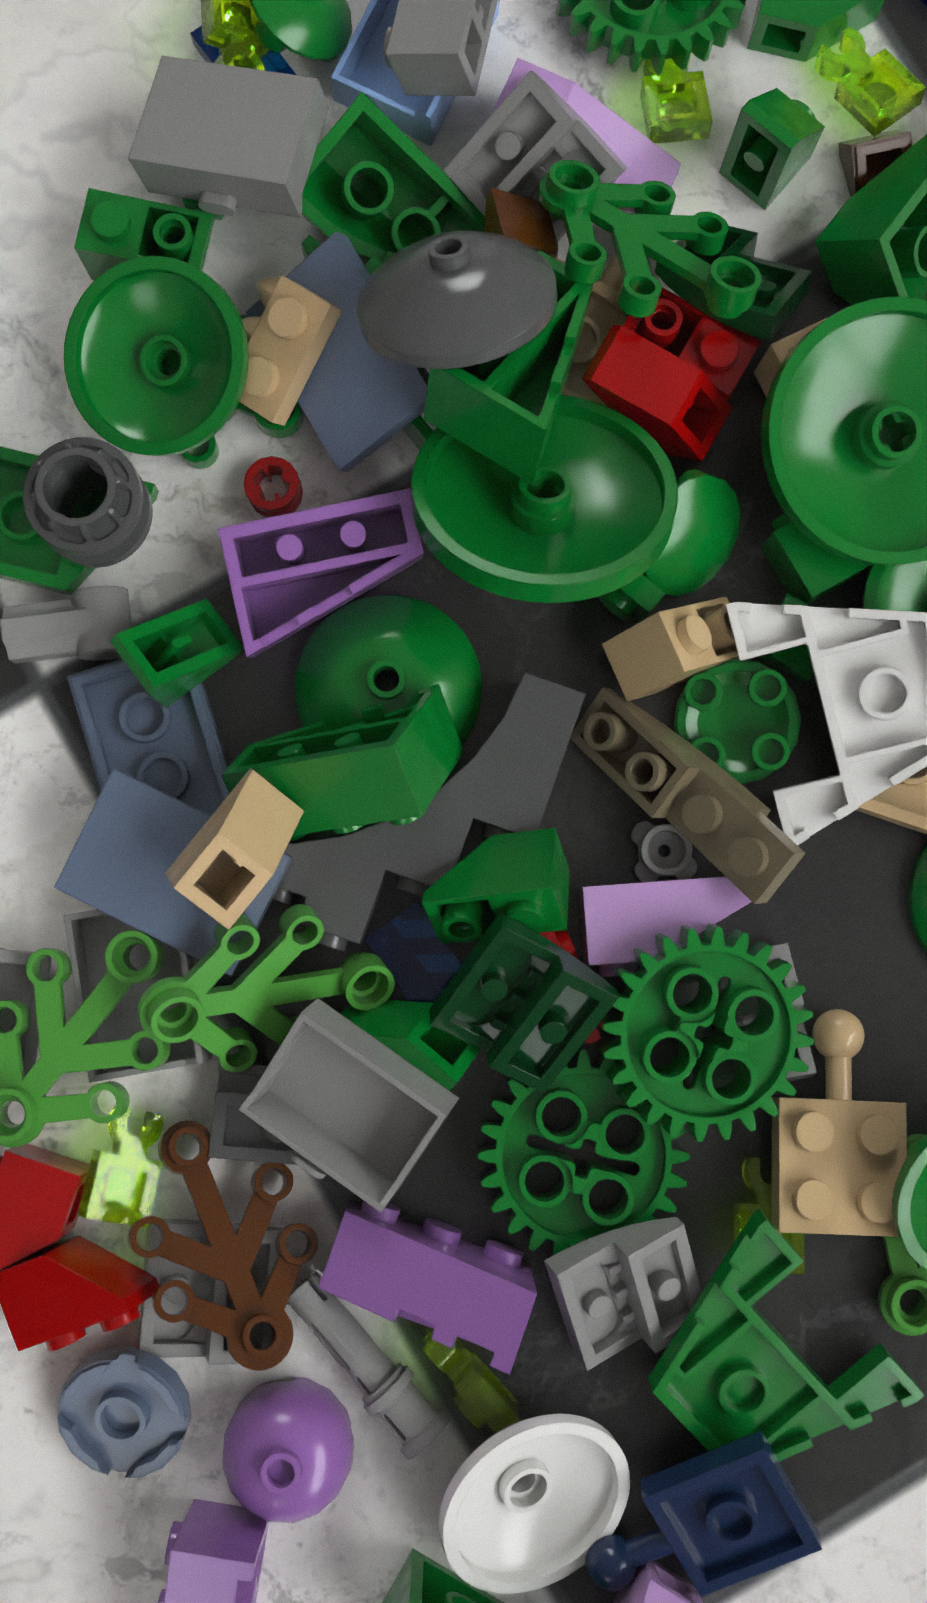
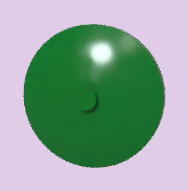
M912 297L876 298L854 304L835 313L815 326L791 349L775 374L766 397L761 426V448L766 474L773 493L788 518L808 539L831 554L848 561L872 566H900L927 561V300Z
M562 395L533 485L436 428L422 445L413 467L411 486L412 514L419 535L429 551L449 571L464 581L490 593L510 599L538 603H566L586 600L615 591L634 581L655 563L665 549L673 529L678 503V485L670 460L657 441L645 429L609 407L590 400Z

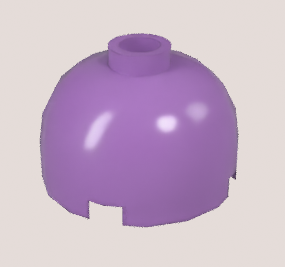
M294 1377L292 1381L281 1380L275 1383L269 1381L258 1385L239 1402L224 1433L222 1467L231 1493L247 1511L268 1522L295 1523L320 1513L338 1496L352 1467L354 1437L348 1411L330 1389L308 1378Z

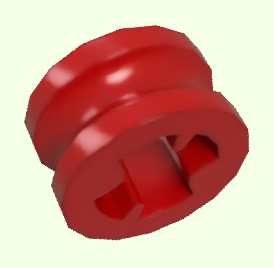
M274 456L260 458L245 473L243 483L245 494L255 511L263 517L270 518L294 513L301 504L303 496L301 480L293 465L285 459ZM271 475H282L281 479L288 490L286 494L280 498L278 493H275L276 500H265L266 496L259 486L261 481L267 478L271 483Z

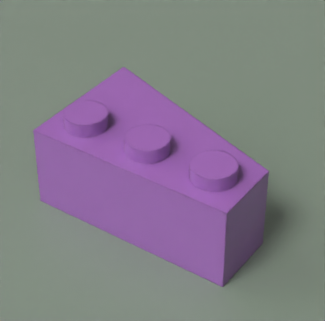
M410 488L218 528L244 649L248 658H255L420 561L424 554L421 538L412 514Z
M349 1200L318 1288L392 1322L396 1321L397 1316L433 1328L434 1332L431 1339L449 1348L454 1346L457 1337L494 1352L490 1366L510 1375L537 1296L531 1266L528 1263L522 1262L524 1254L512 1246L494 1240H487L485 1248L461 1240L462 1231L440 1220L426 1218L422 1226L399 1217L401 1209L391 1203H388L384 1210L379 1212L364 1200L362 1204Z
M194 1499L184 1522L173 1521L165 1554V1565H169L166 1589H162L158 1603H256L269 1522L247 1511L242 1506Z

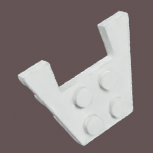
M748 602L726 604L740 661L800 645H806L808 648L838 774L773 790L783 832L797 845L809 839L811 835L834 821L847 816L858 809L860 805L891 786H896L927 767V612L753 604Z

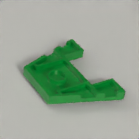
M760 1209L756 1210L748 1219L647 1379L653 1394L708 1451L761 1430L777 1459L782 1461L812 1448L811 1438L843 1424L850 1430L856 1429L873 1421L871 1412L897 1401L904 1408L918 1402L925 1394L916 1381L881 1343L876 1345L835 1381L827 1385L753 1304L804 1262L795 1247Z

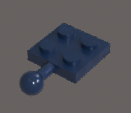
M760 1430L640 1479L642 1500L659 1527L628 1540L615 1533L599 1539L590 1547L586 1554L585 1568L590 1580L597 1587L605 1591L614 1592L624 1589L632 1582L636 1575L637 1567L675 1553L699 1595L702 1597L823 1549L817 1527L763 1432Z

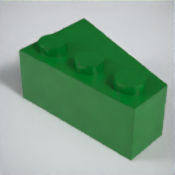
M540 250L538 253L549 262L556 277L557 305L550 321L532 340L505 356L468 367L430 369L423 420L532 485L580 341L594 283L581 284L573 281L566 275L564 263Z
M437 684L419 690L421 699L412 706L385 714L382 704L378 703L362 708L361 713L364 721L328 731L325 722L321 721L249 744L222 773L221 777L230 794L251 768L304 810L289 841L292 842L306 836L308 833L333 830L335 834H346L366 824L389 821L392 825H404L419 819L426 813L427 807L464 753L441 688Z

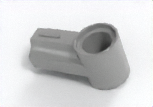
M119 586L88 587L74 591L71 594V599L3 607L0 626L2 642L5 645L8 659L17 664L73 656L90 661L122 658L110 643V640L115 634L132 628L128 589Z

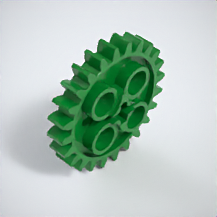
M558 0L556 14L558 17H570L568 28L570 36L588 33L585 47L586 52H593L602 45L608 48L606 64L612 65L621 55L629 57L631 72L636 73L644 59L651 60L656 74H662L665 59L672 58L676 66L683 71L687 68L691 52L705 62L709 58L712 45L723 48L726 45L730 30H736L746 0Z
M715 924L707 925L702 941H700L695 929L688 925L681 926L679 945H675L672 940L662 933L655 935L658 949L657 955L652 957L639 948H635L633 953L640 969L635 974L621 968H617L615 971L618 978L626 985L623 994L618 993L619 998L613 1005L617 1009L616 1016L604 1017L598 1024L604 1031L615 1035V1039L605 1042L598 1047L599 1053L604 1058L620 1060L606 1072L608 1079L614 1085L629 1082L621 1093L620 1098L629 1108L644 1101L640 1117L650 1126L664 1114L663 1128L670 1136L676 1137L686 1122L689 1134L697 1142H703L709 1124H712L716 1133L724 1140H729L731 1137L732 1120L737 1119L751 1132L756 1130L753 1111L760 1107L774 1117L777 1116L779 1113L771 1096L776 1091L785 1095L795 1096L796 1090L785 1077L789 1071H808L809 1066L794 1055L796 1048L814 1045L813 1038L797 1030L798 1024L814 1017L813 1011L803 1006L792 1004L793 1001L806 991L805 986L796 981L782 982L788 975L792 965L780 958L767 963L773 947L759 940L748 949L749 934L738 929L732 931L726 942L722 927ZM695 974L699 982L696 997L688 1004L676 1005L673 998L676 983L686 975ZM725 976L728 978V984L719 993L718 982L720 978ZM755 996L759 1005L758 1014L748 1025L737 1026L735 1020L736 1008L745 998ZM712 1024L716 1027L712 1038L701 1037L699 1040L695 1037V1031L698 1026L709 1027ZM675 1038L677 1050L673 1060L664 1066H652L650 1056L654 1045L661 1039ZM735 1059L737 1069L733 1080L726 1086L713 1087L712 1077L716 1067L725 1060ZM693 1071L694 1079L692 1084L684 1087L683 1080Z
M584 1047L578 1049L574 1065H566L545 1093L508 1077L506 1080L514 1094V1098L511 1102L495 1097L490 1101L492 1107L502 1116L501 1121L481 1123V1131L495 1139V1145L477 1149L478 1159L496 1164V1168L480 1177L482 1187H501L502 1191L490 1202L493 1213L509 1208L513 1209L514 1212L506 1224L507 1231L510 1234H514L525 1226L530 1227L527 1244L531 1251H535L547 1238L552 1240V1255H555L567 1249L568 1245L573 1246L605 1232L636 1223L655 1220L652 1214L657 1208L675 1213L677 1207L665 1195L667 1187L684 1188L687 1185V1181L683 1177L672 1171V1164L690 1160V1154L686 1150L671 1144L672 1140L687 1132L686 1127L683 1126L676 1137L670 1136L663 1128L664 1114L651 1126L640 1117L644 1101L629 1108L620 1098L621 1093L629 1082L614 1085L608 1079L606 1072L614 1066V1060L601 1056L597 1066L591 1065L588 1052ZM558 1097L574 1101L577 1107V1115L572 1125L563 1130H552L545 1126L542 1121V1112L547 1103ZM620 1115L635 1117L638 1123V1134L630 1145L614 1147L607 1143L606 1128L612 1119ZM530 1135H536L573 1149H580L583 1140L590 1139L591 1147L599 1156L635 1162L639 1168L636 1173L630 1174L601 1162L585 1160L582 1169H576L575 1163L569 1154L557 1150L529 1146L527 1138ZM540 1162H550L561 1171L557 1186L546 1193H537L529 1189L525 1184V1176L528 1170L534 1164ZM610 1179L621 1183L622 1196L619 1203L613 1208L598 1210L589 1204V1193L597 1182Z

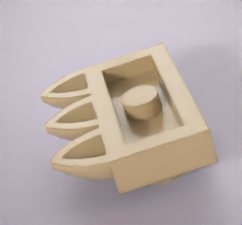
M281 275V277L273 276L256 281L257 292L265 306V310L261 317L253 316L242 319L248 342L249 360L246 383L239 402L270 422L285 426L343 310L299 283Z

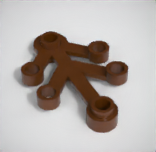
M180 1121L169 1127L161 1136L158 1144V1155L161 1163L168 1171L183 1176L210 1246L170 1231L167 1223L159 1217L146 1216L135 1221L128 1232L129 1247L133 1253L140 1257L153 1258L159 1256L224 1282L235 1309L233 1310L195 1297L193 1289L184 1281L167 1280L156 1288L152 1296L153 1310L160 1319L171 1323L184 1320L225 1336L230 1355L238 1364L247 1369L262 1371L273 1368L287 1356L292 1346L293 1325L284 1309L302 1264L311 1260L318 1249L317 1235L310 1226L303 1223L289 1224L280 1230L275 1241V1248L279 1256L260 1296L250 1270L277 1202L286 1198L292 1190L294 1182L292 1172L285 1164L269 1162L262 1164L254 1171L251 1178L253 1192L235 1234L208 1165L210 1160L208 1154L211 1134L198 1122ZM181 1135H191L198 1141L199 1151L195 1158L186 1160L177 1154L175 1145ZM269 1169L279 1172L283 1179L282 1188L275 1195L266 1193L261 1185L262 1176ZM147 1223L154 1224L161 1232L159 1245L149 1251L142 1249L136 1239L140 1227ZM295 1230L303 1233L307 1239V1248L298 1257L292 1256L286 1248L287 1237ZM178 1287L185 1294V1305L179 1313L167 1314L161 1306L162 1296L169 1288ZM266 1322L272 1330L271 1341L266 1347L256 1349L250 1342V1331L255 1324Z

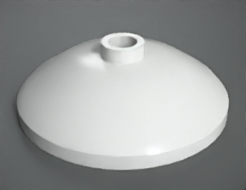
M547 1414L518 1421L498 1431L469 1455L456 1472L445 1492L439 1513L438 1529L442 1548L451 1567L461 1579L471 1586L483 1591L499 1594H516L537 1590L572 1574L585 1564L586 1554L596 1541L613 1534L623 1516L630 1491V1471L626 1457L607 1429L591 1419L578 1415Z

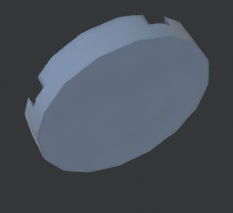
M134 1347L106 1348L85 1357L70 1374L62 1387L59 1398L60 1413L57 1419L59 1433L69 1450L90 1469L106 1475L112 1469L118 1472H127L125 1478H140L164 1468L178 1453L192 1415L189 1392L178 1373L157 1355Z

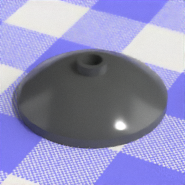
M451 231L436 234L394 253L366 281L357 302V315L361 332L365 340L375 351L390 360L404 365L427 369H451L482 364L519 349L545 328L557 305L556 277L549 262L541 254L514 238L480 231Z

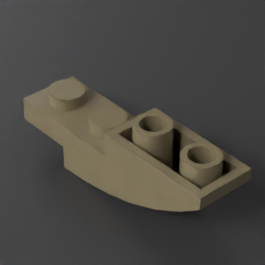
M605 687L601 689L573 730L570 739L651 818L667 819L754 904L767 903L806 854L766 817L771 810L742 784L665 724L631 701L627 702L626 698L612 689Z

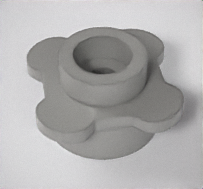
M643 821L633 828L631 840L637 845L639 858L638 863L634 867V873L640 881L655 882L659 877L674 876L678 880L693 877L697 870V862L692 858V844L671 823L654 826L648 821ZM661 845L669 847L670 853L667 857L659 855L658 848Z

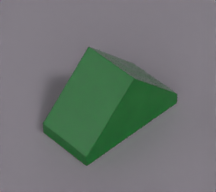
M208 599L119 632L110 640V643L148 694L165 708L225 666L244 649Z

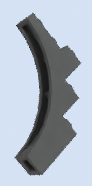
M524 672L503 719L475 757L439 789L422 817L404 825H392L389 821L346 836L288 844L285 853L293 856V859L273 900L293 906L297 894L306 897L304 904L314 909L324 925V934L319 944L345 952L348 941L363 944L388 873L399 876L395 888L423 897L425 890L458 864L472 823L484 827L480 837L486 840L492 835L538 830L585 693ZM305 921L301 924L309 926L310 921Z

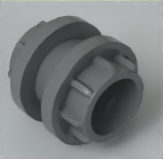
M88 437L70 438L58 442L37 457L30 467L24 482L23 504L29 522L35 531L59 555L72 563L92 568L117 564L136 552L149 533L153 517L150 493L128 458L120 450L107 442ZM97 490H107L102 505L95 512L82 518H72L77 503L85 495Z

